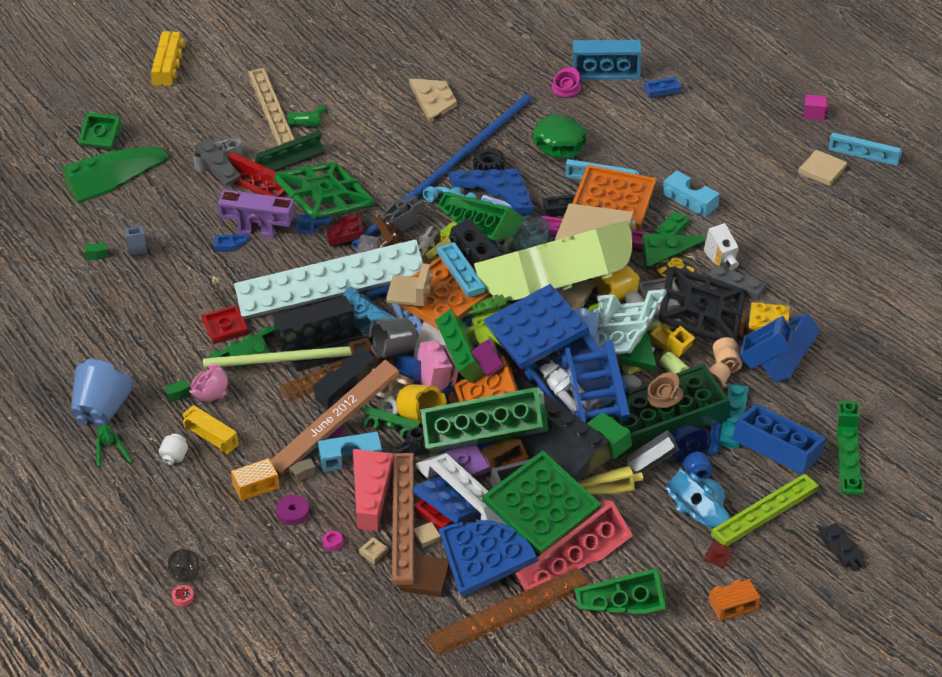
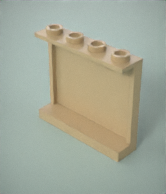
M569 203L555 240L628 220L632 237V230L636 228V220L633 219V212Z

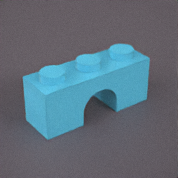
M677 170L663 181L664 196L705 218L718 208L720 193L707 186L700 190H691V178Z
M378 432L318 441L319 457L323 472L343 469L342 460L347 456H353V449L382 452Z

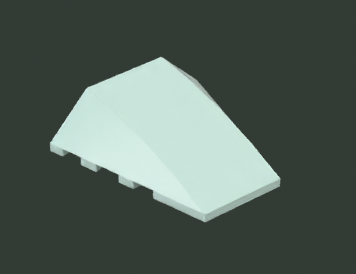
M666 289L648 291L645 302L620 304L614 294L598 296L599 326L596 343L599 347L603 349L605 341L613 340L616 354L631 353L645 334L667 292Z

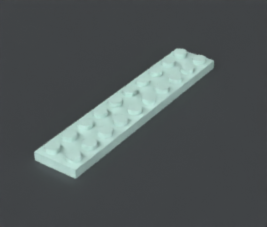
M416 239L237 282L234 285L241 316L244 319L343 296L347 287L353 286L359 292L391 284L392 277L395 275L413 276L421 270L423 262Z

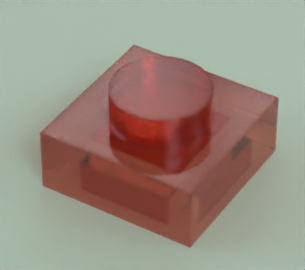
M713 541L705 554L704 561L724 568L732 555L733 549Z

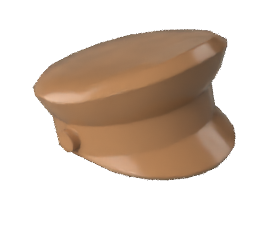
M672 372L664 373L649 384L647 396L651 405L665 408L675 405L682 399L683 390L679 387V377L677 374Z

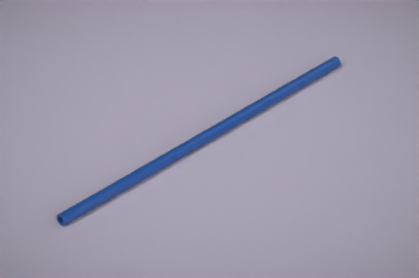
M525 94L403 199L406 201L412 196L417 198L421 196L423 190L435 184L532 100L531 96ZM376 223L364 232L365 237L352 242L356 249H359L380 231Z

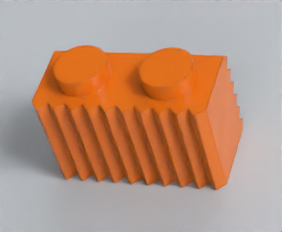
M750 579L736 580L730 585L713 588L709 594V603L719 621H723L727 618H734L735 616L758 610L760 595H758Z

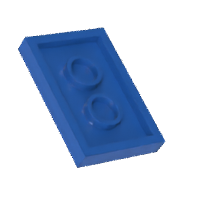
M441 476L414 485L413 493L455 524L482 515Z

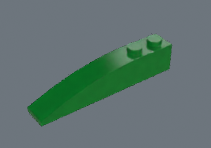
M139 147L111 151L62 167L64 181L77 203H81L114 191L117 185L128 183L129 179L135 175L139 177L144 174V170L148 168L153 169L169 160V156L163 147Z
M446 191L437 205L440 210L457 223L469 218L492 241L516 234L524 219L510 207Z

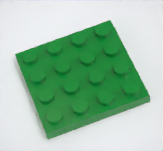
M543 450L482 496V501L509 527L514 529L517 535L526 539L539 556L601 506L600 502Z

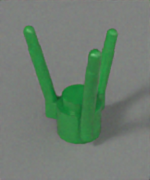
M108 424L101 425L97 429L98 438H96L97 467L101 466V444L110 445L113 441L116 442L127 461L132 463V459L120 442L118 435L113 432L112 426Z

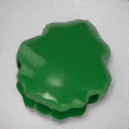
M554 113L537 121L536 128L532 131V140L544 154L552 158H573L583 149L582 146L587 140V129L577 123L572 117Z

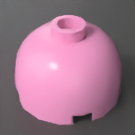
M212 363L207 366L209 370L206 372L202 370L190 385L192 390H189V392L203 402L220 400L227 393V375L218 364Z

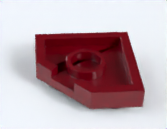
M353 213L343 217L327 231L330 247L365 237L360 213Z

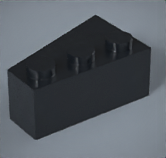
M362 346L356 348L357 352L351 358L343 359V365L336 371L331 370L314 385L315 400L326 410L331 408L370 374L372 369H375L374 357Z

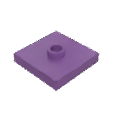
M477 445L451 449L442 453H447L473 478L490 471Z

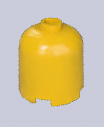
M627 265L621 270L612 272L613 276L601 279V276L592 278V281L596 283L595 287L598 292L596 299H598V296L614 294L621 303L625 301V296L628 292H638L639 276Z
M418 384L404 387L396 399V407L400 416L420 422L421 424V409L446 405L447 403L445 394L441 393L436 386Z

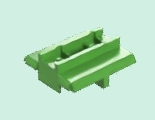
M496 294L483 301H478L472 305L473 310L468 313L471 315L476 313L479 316L500 310L502 307L507 306L506 301L510 300V296L504 297L503 294L499 296Z

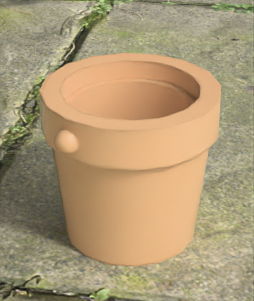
M715 363L708 370L723 390L730 376V370L723 363Z

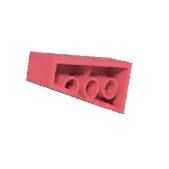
M353 449L358 529L378 531L393 475V454Z

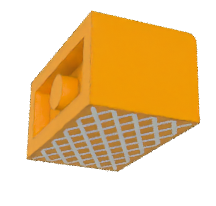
M269 458L231 471L232 483L241 501L279 488L278 474Z

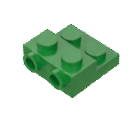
M98 112L86 113L78 140L79 146L113 150L115 140L119 138L123 124L120 117L114 114L103 115Z

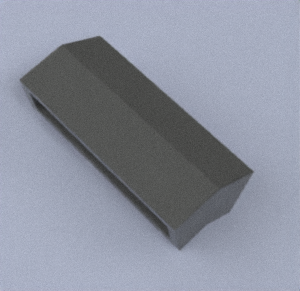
M667 430L626 457L627 464L633 474L641 472L643 474L677 452L679 448L675 438Z

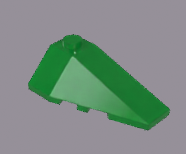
M657 568L575 588L579 610L642 615L667 610L663 577Z

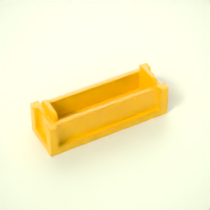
M193 405L182 414L185 429H190L220 448L221 452L224 451L228 455L239 446L236 431Z

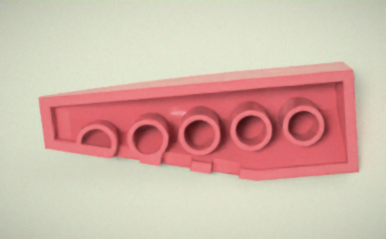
M599 501L601 506L597 511L539 556L536 553L539 559L538 562L515 572L525 591L545 584L556 577L564 576L575 569L583 568L587 564L602 560L633 536L613 501Z

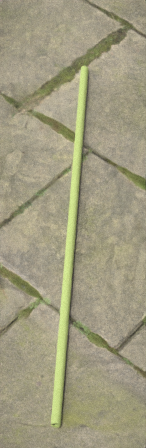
M651 321L647 331H654L662 323L660 321ZM664 324L669 329H677ZM476 336L471 339L473 345H479ZM348 346L203 358V367L208 368L207 366L212 363L224 367L352 355Z

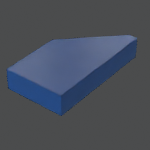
M296 215L295 232L314 233L319 230L320 226L330 222V216L312 219L309 215Z
M249 234L215 235V252L235 251L249 241Z

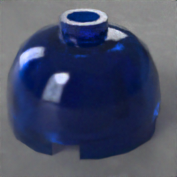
M684 424L672 432V436L675 438L679 448L672 455L679 462L683 463L685 458L693 452L705 453L706 449L709 451V434L700 426Z

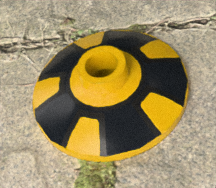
M679 258L664 260L657 265V272L664 277L667 276L669 268L673 266L694 272V268L690 263Z

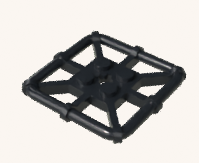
M677 266L670 267L664 289L667 292L660 304L659 321L674 328L681 326L689 333L694 334L693 336L695 337L702 336L714 341L729 337L737 342L746 299L745 290L713 279L710 275L704 276L678 268ZM674 278L686 290L685 294L671 289ZM687 278L703 283V288L692 285ZM713 286L729 292L720 294L709 290V287ZM733 298L738 299L736 310L723 306L724 301ZM669 299L683 302V307L667 312ZM682 315H687L689 317L696 318L697 323L696 326H693L687 323L674 320L673 318ZM721 315L733 318L732 331L723 322ZM703 321L715 324L723 335L702 329Z

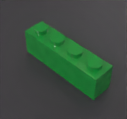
M449 309L435 319V322L458 372L468 382L472 383L485 372L472 354V350L475 347L463 321Z

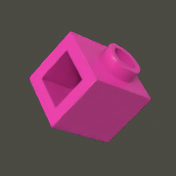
M806 94L803 119L824 120L825 113L828 114L829 103H826V96Z

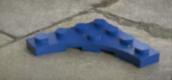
M519 169L457 170L449 172L452 187L475 189L478 186L497 197L501 195L506 198V203L518 214L533 213L534 207Z

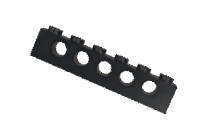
M469 218L451 228L450 242H455L461 253L473 264L474 268L475 263L503 256ZM521 299L512 300V301H507V302H508L509 304H513V303H515V302H517V301H519V300H521Z

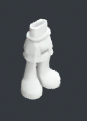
M551 360L550 364H544L540 371L543 373V378L547 381L550 390L554 391L555 396H558L574 415V411L577 410L574 399L568 393L569 390L572 391L569 374L559 364L556 365ZM578 384L579 393L585 392ZM596 398L581 402L587 411L597 410L601 406L603 399Z

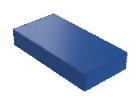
M407 354L397 355L396 368L399 370V373L414 381L421 380V361Z

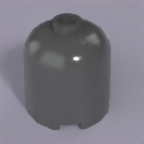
M407 318L377 319V321L371 323L369 329V338H373L374 346H371V350L377 358L408 354L416 346L418 331Z

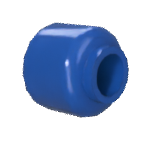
M693 452L683 462V467L689 474L693 472L700 478L707 479L712 473V465L707 455L703 452Z

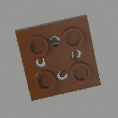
M379 216L374 220L385 238L374 249L407 242L406 239H403L404 234L399 228L394 229L393 224L388 219L385 221Z

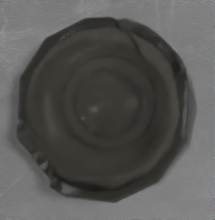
M180 549L170 555L168 559V572L173 580L187 583L193 581L199 574L198 555L191 550Z

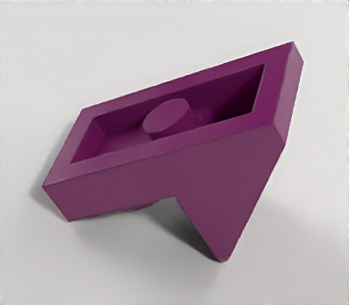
M491 338L472 350L473 356L488 377L504 367L497 347Z

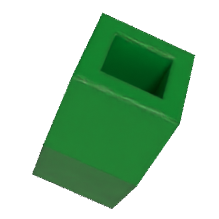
M105 242L86 244L84 250L86 260L108 258Z
M184 379L175 384L165 386L169 402L182 400L191 395L189 392L191 390L190 385Z

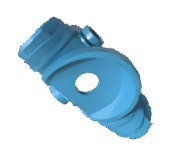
M353 286L347 287L344 296L347 297L354 311L355 328L363 333L365 328H370L371 323L377 321V319L395 318L390 313L383 311L368 297L358 293Z
M680 467L675 477L667 483L666 489L677 504L676 509L682 514L689 513L696 521L710 529L730 519L728 512L723 507L725 499L724 489L717 481L700 478L693 472L689 474ZM700 493L702 501L698 505H694L692 498L695 494Z

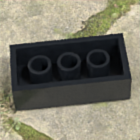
M346 296L273 316L275 340L280 352L308 350L355 337L354 311Z

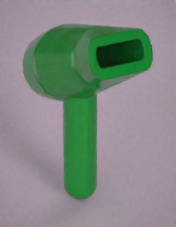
M321 105L314 111L288 112V125L320 126L322 121L321 114L326 111V107Z

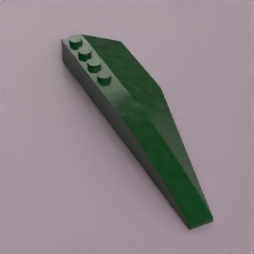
M705 364L676 373L679 377V387L683 390V397L673 406L660 408L651 405L647 396L650 383L626 392L630 413L628 421L620 422L619 416L610 415L609 417H613L617 423L630 430L632 446L616 458L635 452L667 430L675 438L731 417L730 400ZM613 400L612 404L608 407H613V405L616 404L615 400Z

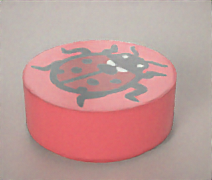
M186 585L176 587L172 591L173 603L179 607L190 605L194 600L192 588Z

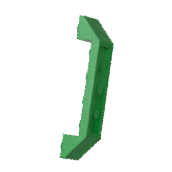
M838 401L837 451L839 492L842 494H864L863 477H860L858 443L859 402Z

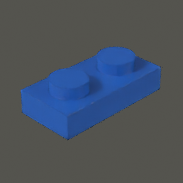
M676 77L644 82L643 88L648 98L681 92V85Z

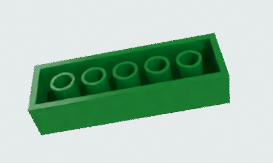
M538 387L421 409L425 448L432 453L549 431L544 394Z

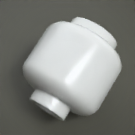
M178 434L166 436L159 448V455L162 457V461L169 465L182 462L188 450L186 439Z

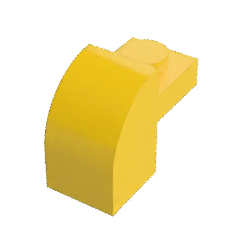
M661 324L650 333L649 339L663 349L662 355L672 352L679 358L692 346L695 337L681 326L672 332L664 324Z

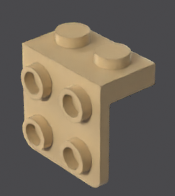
M422 263L419 277L393 276L387 294V302L424 306L426 296H429L430 283L432 284L433 272H430V264Z

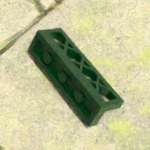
M318 130L257 153L255 163L277 172L325 153V149L320 141L322 133Z

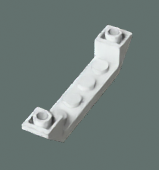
M447 453L430 457L415 464V467L427 478L439 474L482 514L481 520H489L507 525L482 501V496L488 490Z

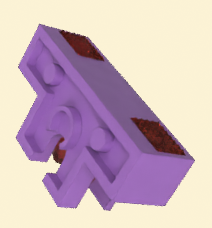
M223 190L218 201L219 217L237 220L238 233L251 235L252 228L256 222L259 224V227L261 226L262 237L273 238L275 235L274 225L289 227L295 214L294 199Z

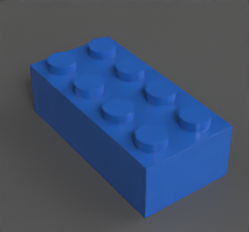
M756 403L737 419L732 440L774 460L776 463L792 469L794 472L803 474L821 458L826 437Z

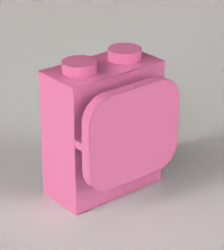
M439 340L421 342L417 358L421 361V380L416 381L418 385L436 386L441 393L445 394L446 398L447 389L455 388L454 384H456L458 370L447 346L441 345Z

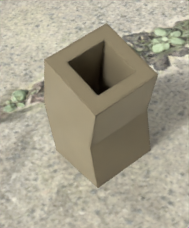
M311 458L299 461L289 467L290 477L296 483L316 475L315 466Z

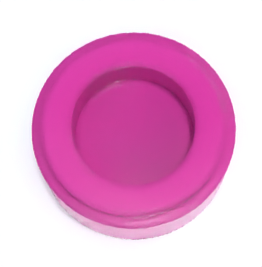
M329 531L323 535V547L326 550L338 551L343 547V535L340 532Z

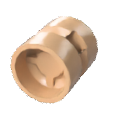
M729 337L717 340L713 344L716 363L725 364L729 368L730 374L737 372L742 367L737 342Z

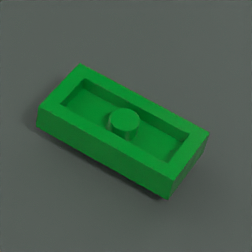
M674 211L655 230V234L679 235L690 223V217Z

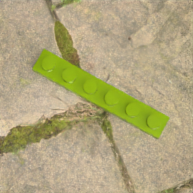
M804 473L713 528L711 536L726 548L817 492L819 485Z

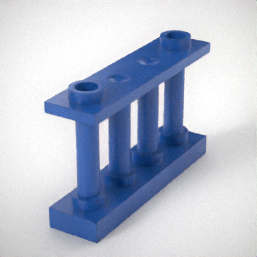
M613 340L605 341L601 351L571 356L570 348H565L562 363L563 367H567L577 410L574 411V415L584 423H586L587 419H593L602 412L607 416H619L620 422L628 421L630 413ZM599 359L606 360L607 367H605V370L575 375L573 366L575 363ZM605 377L611 381L612 386H609V388L579 393L577 382ZM607 396L615 398L616 404L613 407L584 412L581 402Z

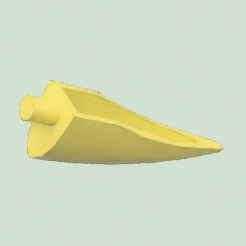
M626 466L580 480L578 483L591 495L618 494L635 490L634 482L643 481L642 472L633 474L631 468Z

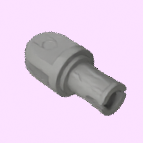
M430 226L426 233L419 237L418 247L421 257L435 247V241L440 232L439 229H436L430 238L434 229L433 226Z

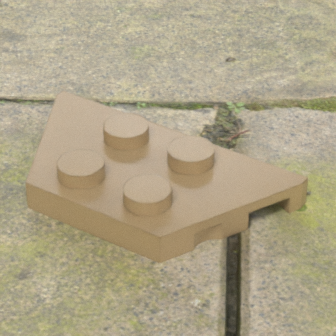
M409 79V85L429 123H432L437 115L443 116L447 111L457 107V100L446 81Z

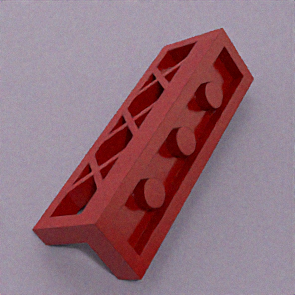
M233 152L227 155L228 161L240 175V179L235 181V184L261 195L282 197L286 193L274 180L275 173L277 172ZM242 178H250L251 180L243 181V180H241V179H242ZM263 184L265 187H256L255 185ZM269 191H278L275 195L269 193Z

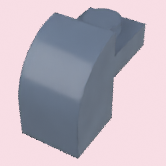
M143 225L124 228L129 256L147 253Z

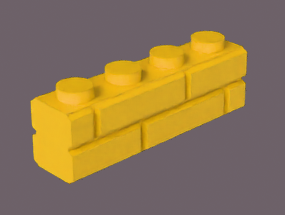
M163 31L161 33L151 70L153 85L163 84L164 86H171L173 79H177V69L180 67L179 59L182 58L181 48L185 47V39L182 38L180 32L171 33L170 31Z

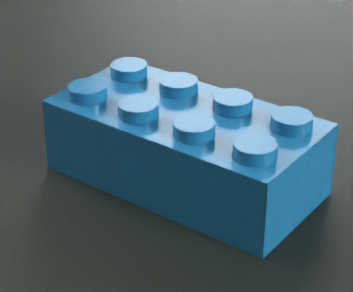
M573 40L572 67L578 70L580 80L640 79L641 42L640 40Z

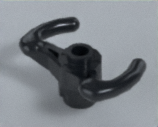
M420 427L410 429L407 433V439L403 443L391 448L388 453H414V456L423 455L427 451L423 429Z

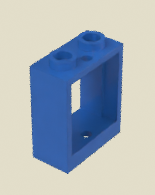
M783 315L744 336L740 357L742 362L747 364L750 369L790 349L794 330Z

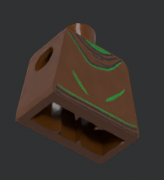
M509 438L500 440L481 451L490 471L493 468L520 462L528 458L520 439Z

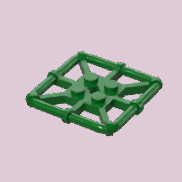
M334 161L332 163L312 166L303 165L301 168L277 172L274 176V180L289 195V198L294 199V202L312 219L337 214L346 215L351 211L371 208L375 203L374 198L359 185V181L356 178H352ZM329 170V172L326 174L317 175L315 173L318 171ZM336 171L344 180L338 181L333 176L334 172ZM298 175H303V176H307V177H306V178H301V177H298ZM286 182L301 186L303 189L293 190ZM350 187L351 189H354L356 192L349 191L346 188ZM311 196L316 201L314 208L312 209L301 197ZM342 199H349L359 203L346 205ZM332 201L337 206L319 211L321 204Z

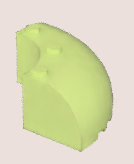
M628 220L478 262L474 265L485 289L493 296L496 294L498 296L503 294L504 297L510 296L508 301L524 298L548 284H551L554 288L560 287L561 290L572 288L571 284L597 276H601V279L613 276L612 272L624 268L630 259L632 251L631 231Z

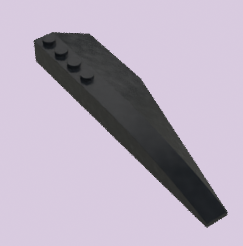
M458 372L459 378L463 380L464 377ZM512 372L518 391L535 388V386ZM543 393L549 431L515 437L513 439L521 440L528 455V458L525 460L532 459L543 450L572 478L579 482L612 458L610 441Z

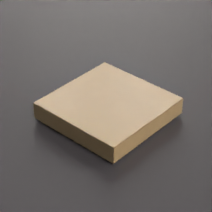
M815 150L799 168L798 173L830 186L847 167V162Z

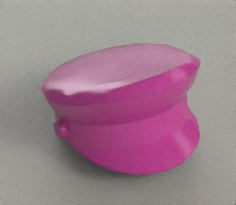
M573 67L561 69L553 78L552 91L561 97L577 95L581 91L578 70Z

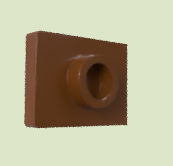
M743 309L738 338L740 341L743 340L744 331L748 332L749 320H746L747 310ZM725 323L728 328L733 329V324Z

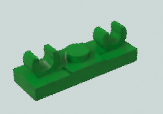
M365 406L363 413L368 416L364 420V425L369 427L370 422L375 421L373 427L375 430L380 428V421L385 422L386 427L394 430L397 427L402 428L400 431L402 438H405L406 433L414 427L423 429V425L420 422Z

